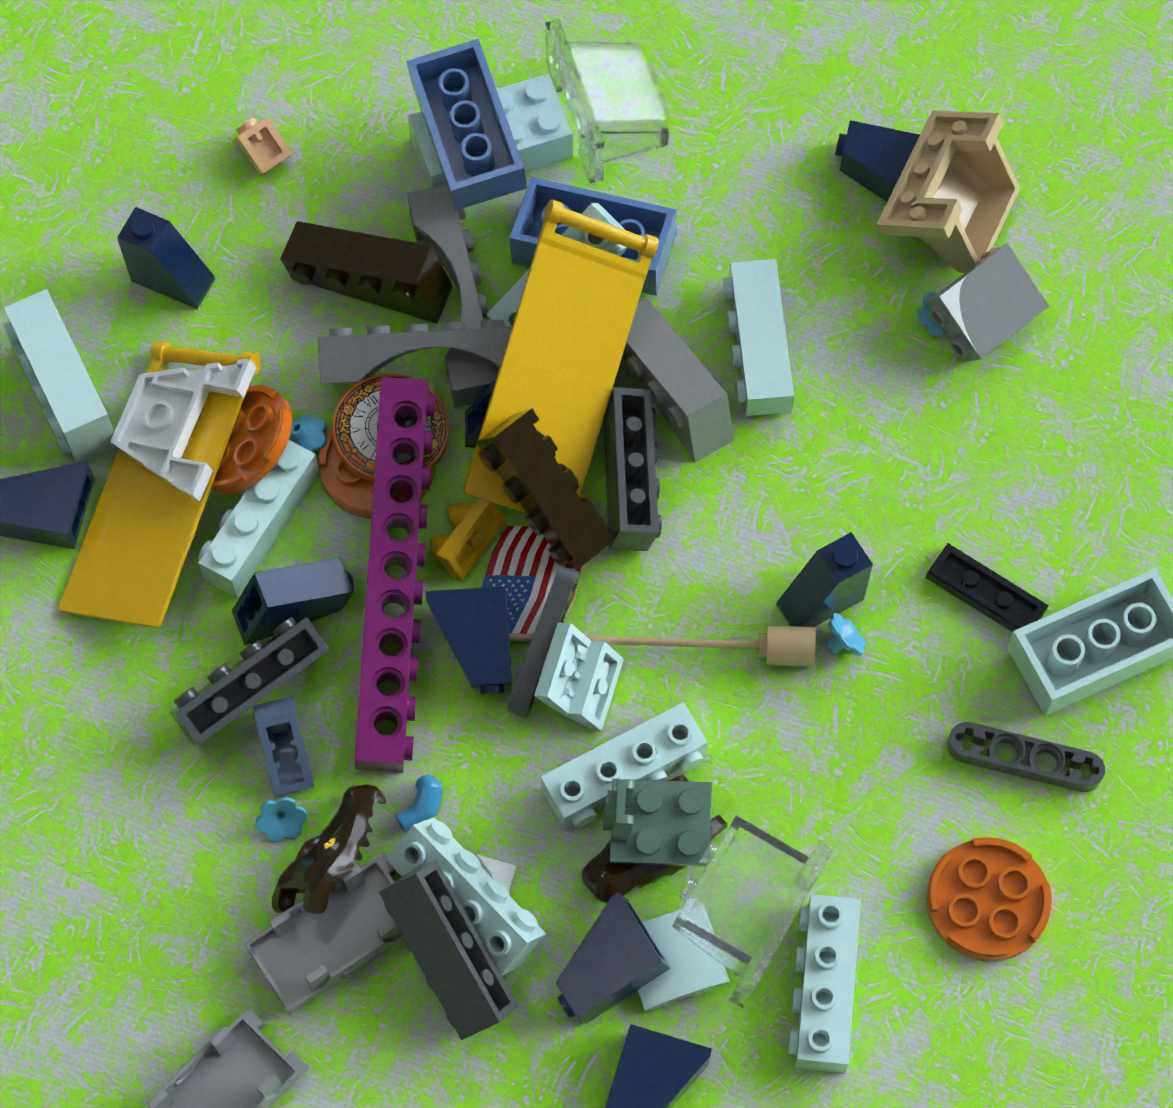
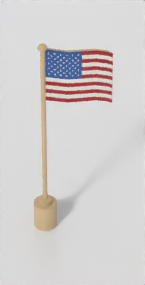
M530 526L506 527L492 551L482 588L506 587L509 641L531 642L554 578L560 567L550 555L548 549L551 545L544 535H537ZM583 565L582 567H580L579 569H573V570H576V571L580 572L579 581H580V578H581V574H582V570H583L584 565ZM578 581V584H577L575 593H574V595H573L572 601H571V603H570L569 609H568V611H567V614H568V612H569V610H570V608H571V606H572V604H573V602H574V599H575V596H576V592H577V588H578V585H579V581ZM767 625V633H759V641L586 636L591 641H604L607 644L759 649L758 657H766V665L815 666L816 627Z

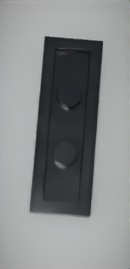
M949 543L944 547L925 577L1011 632L1041 619L1049 606Z

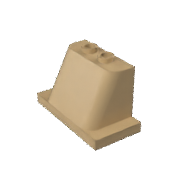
M931 112L876 224L881 235L919 237L950 266L961 273H966L983 260L981 256L993 248L1020 190L997 139L1004 124L999 113Z

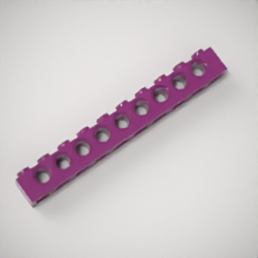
M381 377L355 770L403 772L404 760L412 761L414 736H406V722L415 721L416 697H408L409 682H417L419 658H411V643H420L421 619H413L414 604L422 605L423 581H416V566L424 567L426 543L418 542L419 528L427 529L428 505H420L421 491H429L431 468L423 467L424 454L432 453L433 431L425 430L426 417H434L435 394L428 393V380ZM407 416L413 418L416 424L410 428H403L396 423V420ZM406 453L412 456L414 461L408 465H399L393 458L397 454ZM398 490H404L411 495V499L405 503H398L391 498V494ZM393 528H403L409 533V536L402 541H396L389 537L388 532ZM399 565L406 570L407 574L400 579H392L385 571L390 566ZM390 603H396L403 607L404 613L399 617L392 618L384 614L383 608ZM392 641L398 643L402 651L398 655L390 657L384 655L380 647L384 643ZM385 680H391L397 683L400 689L396 694L386 696L378 691L377 686ZM389 719L396 724L397 729L391 735H381L375 730L374 726L380 720Z

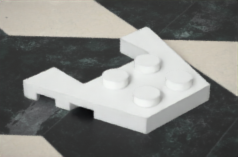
M240 359L234 365L222 366L220 363L206 364L204 369L187 371L185 368L139 374L110 442L118 450L193 500L200 502L213 470L206 463L181 458L209 392L244 398L257 367L249 359Z

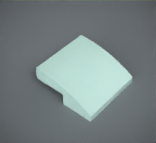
M558 622L534 696L569 719L594 731H602L624 658L604 641H591L571 623Z
M698 904L643 922V925L671 968L638 990L645 1011H654L687 996L694 998L730 983L703 905Z

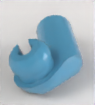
M423 775L418 778L415 785L417 793L414 805L395 815L404 833L409 831L414 824L434 818L438 813L443 790L439 780L431 775Z

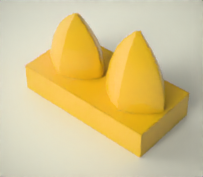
M477 498L474 503H458L448 506V517L456 527L452 534H444L430 539L431 550L435 558L443 564L451 577L460 581L464 580L506 522L495 503Z

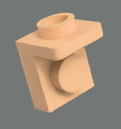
M268 117L260 122L252 118L236 129L239 136L232 142L235 148L241 147L260 176L293 154Z

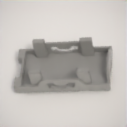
M385 853L377 856L361 868L358 864L355 865L353 872L340 879L330 892L327 908L323 913H308L304 909L303 899L269 921L270 927L244 943L249 954L289 1015L405 940L393 917L386 911L384 901L379 894L382 889L394 882L391 876L396 874L394 867L386 860L388 857Z
M248 1007L228 1028L224 1026L161 1088L147 1105L149 1106L148 1108H271L309 1067L294 1051L288 1056L283 1054L260 1031L265 1024Z

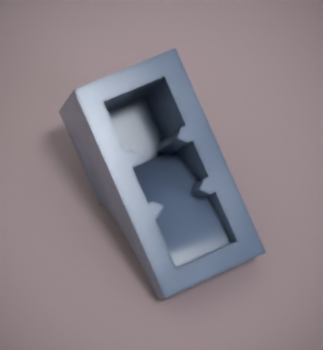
M293 696L255 705L256 726L274 796L314 787Z

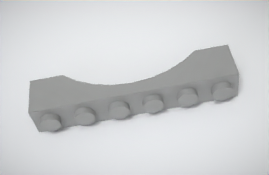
M446 185L408 192L409 212L416 243L431 245L434 248L442 266L454 282L461 301L460 322H466V329L481 328V321H484L483 317H488L486 315L488 307L485 295H477L475 285L481 284L477 261L470 262L467 253L473 251V245L469 229L462 230L460 220L465 219L464 208L455 211ZM450 347L445 356L454 408L473 404L494 380L496 381L500 366L476 353Z
M504 320L481 321V328L466 329V322L442 323L443 330L428 331V324L405 325V332L390 333V326L367 327L366 335H353L352 328L329 329L330 336L318 337L320 384L361 382L372 377L381 368L401 356L417 350L435 347H451L473 352L500 366L512 327H504Z

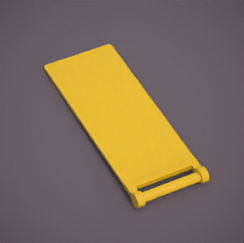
M553 199L548 202L544 211L543 225L478 441L510 416L533 408L540 419L534 424L535 428L544 436L548 435L552 438L558 448L555 451L556 456L554 458L558 464L562 463L571 469L576 476L579 484V489L576 490V493L579 497L651 260L658 248L659 240L657 237L648 234L640 236L564 208L563 203ZM559 222L638 251L637 261L634 262L555 233L556 226ZM476 445L463 492L467 495L527 514L519 502L515 504L506 495L502 488V484L505 482L496 470L492 472L484 465L478 454L481 449Z
M156 341L151 347V362L146 373L170 370L164 369V366L170 362L202 366L220 363L222 366L237 364V360L249 359L257 367L254 375H256L260 370L261 359L256 352L246 351L240 355L173 347L169 342ZM209 392L181 458L206 463L213 470L200 502L193 500L120 450L117 451L58 606L62 613L156 629L161 627L244 398Z

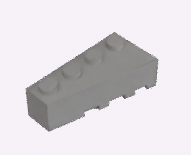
M646 296L639 299L622 358L626 362L632 376L640 382L644 389L651 390L653 403L694 462H697L734 441L728 395Z

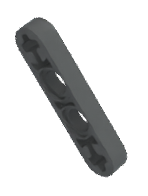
M561 565L556 573L507 707L508 712L527 718L536 698L534 694L557 623L564 622L579 581L580 572Z
M972 722L957 724L952 729L947 740V749L950 755L960 762L1080 792H1089L1096 789L1105 775L1103 760L1092 752ZM964 734H968L971 736V742L977 745H971L969 750L961 749L962 742L958 740H961ZM985 738L991 739L987 749V756L981 755ZM1000 743H1009L1016 749L1017 757L1010 762L1002 761L996 756L995 747ZM1042 752L1049 753L1055 758L1057 767L1049 772L1040 770L1035 764V756ZM1065 758L1071 759L1068 765L1070 768L1066 776L1060 773L1065 765ZM1082 764L1090 765L1089 770L1094 773L1088 780L1082 779L1081 772L1075 770L1080 769Z

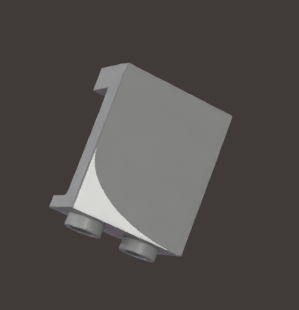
M1008 244L991 248L981 256L983 260L941 292L930 295L925 299L926 304L930 308L928 311L931 319L936 325L943 327L951 339L950 346L952 350L966 362L982 359L1049 307Z

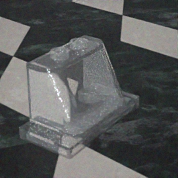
M560 19L545 22L546 64L556 92L563 91L579 134V155L589 183L604 180V163L667 146L669 131L665 117L668 114L666 100L663 93L657 94L655 90L656 75L651 63H645L639 45L636 42L567 41Z
M737 815L720 844L712 840L700 861L706 865L701 877L697 879L691 876L679 897L685 900L686 903L672 927L740 978L729 1000L743 1008L758 985L774 953L834 848L819 840L812 854L808 857Z

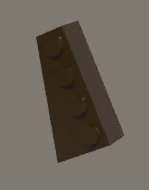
M300 221L296 222L280 258L290 277L298 283L314 285L438 324L453 287L431 245Z
M533 408L516 413L476 442L481 449L478 453L479 457L490 471L496 470L505 482L502 484V488L509 499L515 504L519 502L528 514L525 519L530 528L537 535H544L551 545L548 550L559 566L579 569L614 542L615 538L591 500L585 495L579 497L576 493V490L579 489V484L572 470L562 463H557L554 457L556 456L555 451L558 448L550 436H544L535 428L534 424L540 419Z

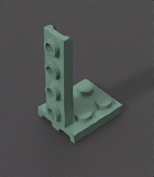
M612 779V790H607L603 810V830L611 831L609 863L709 867L712 782Z

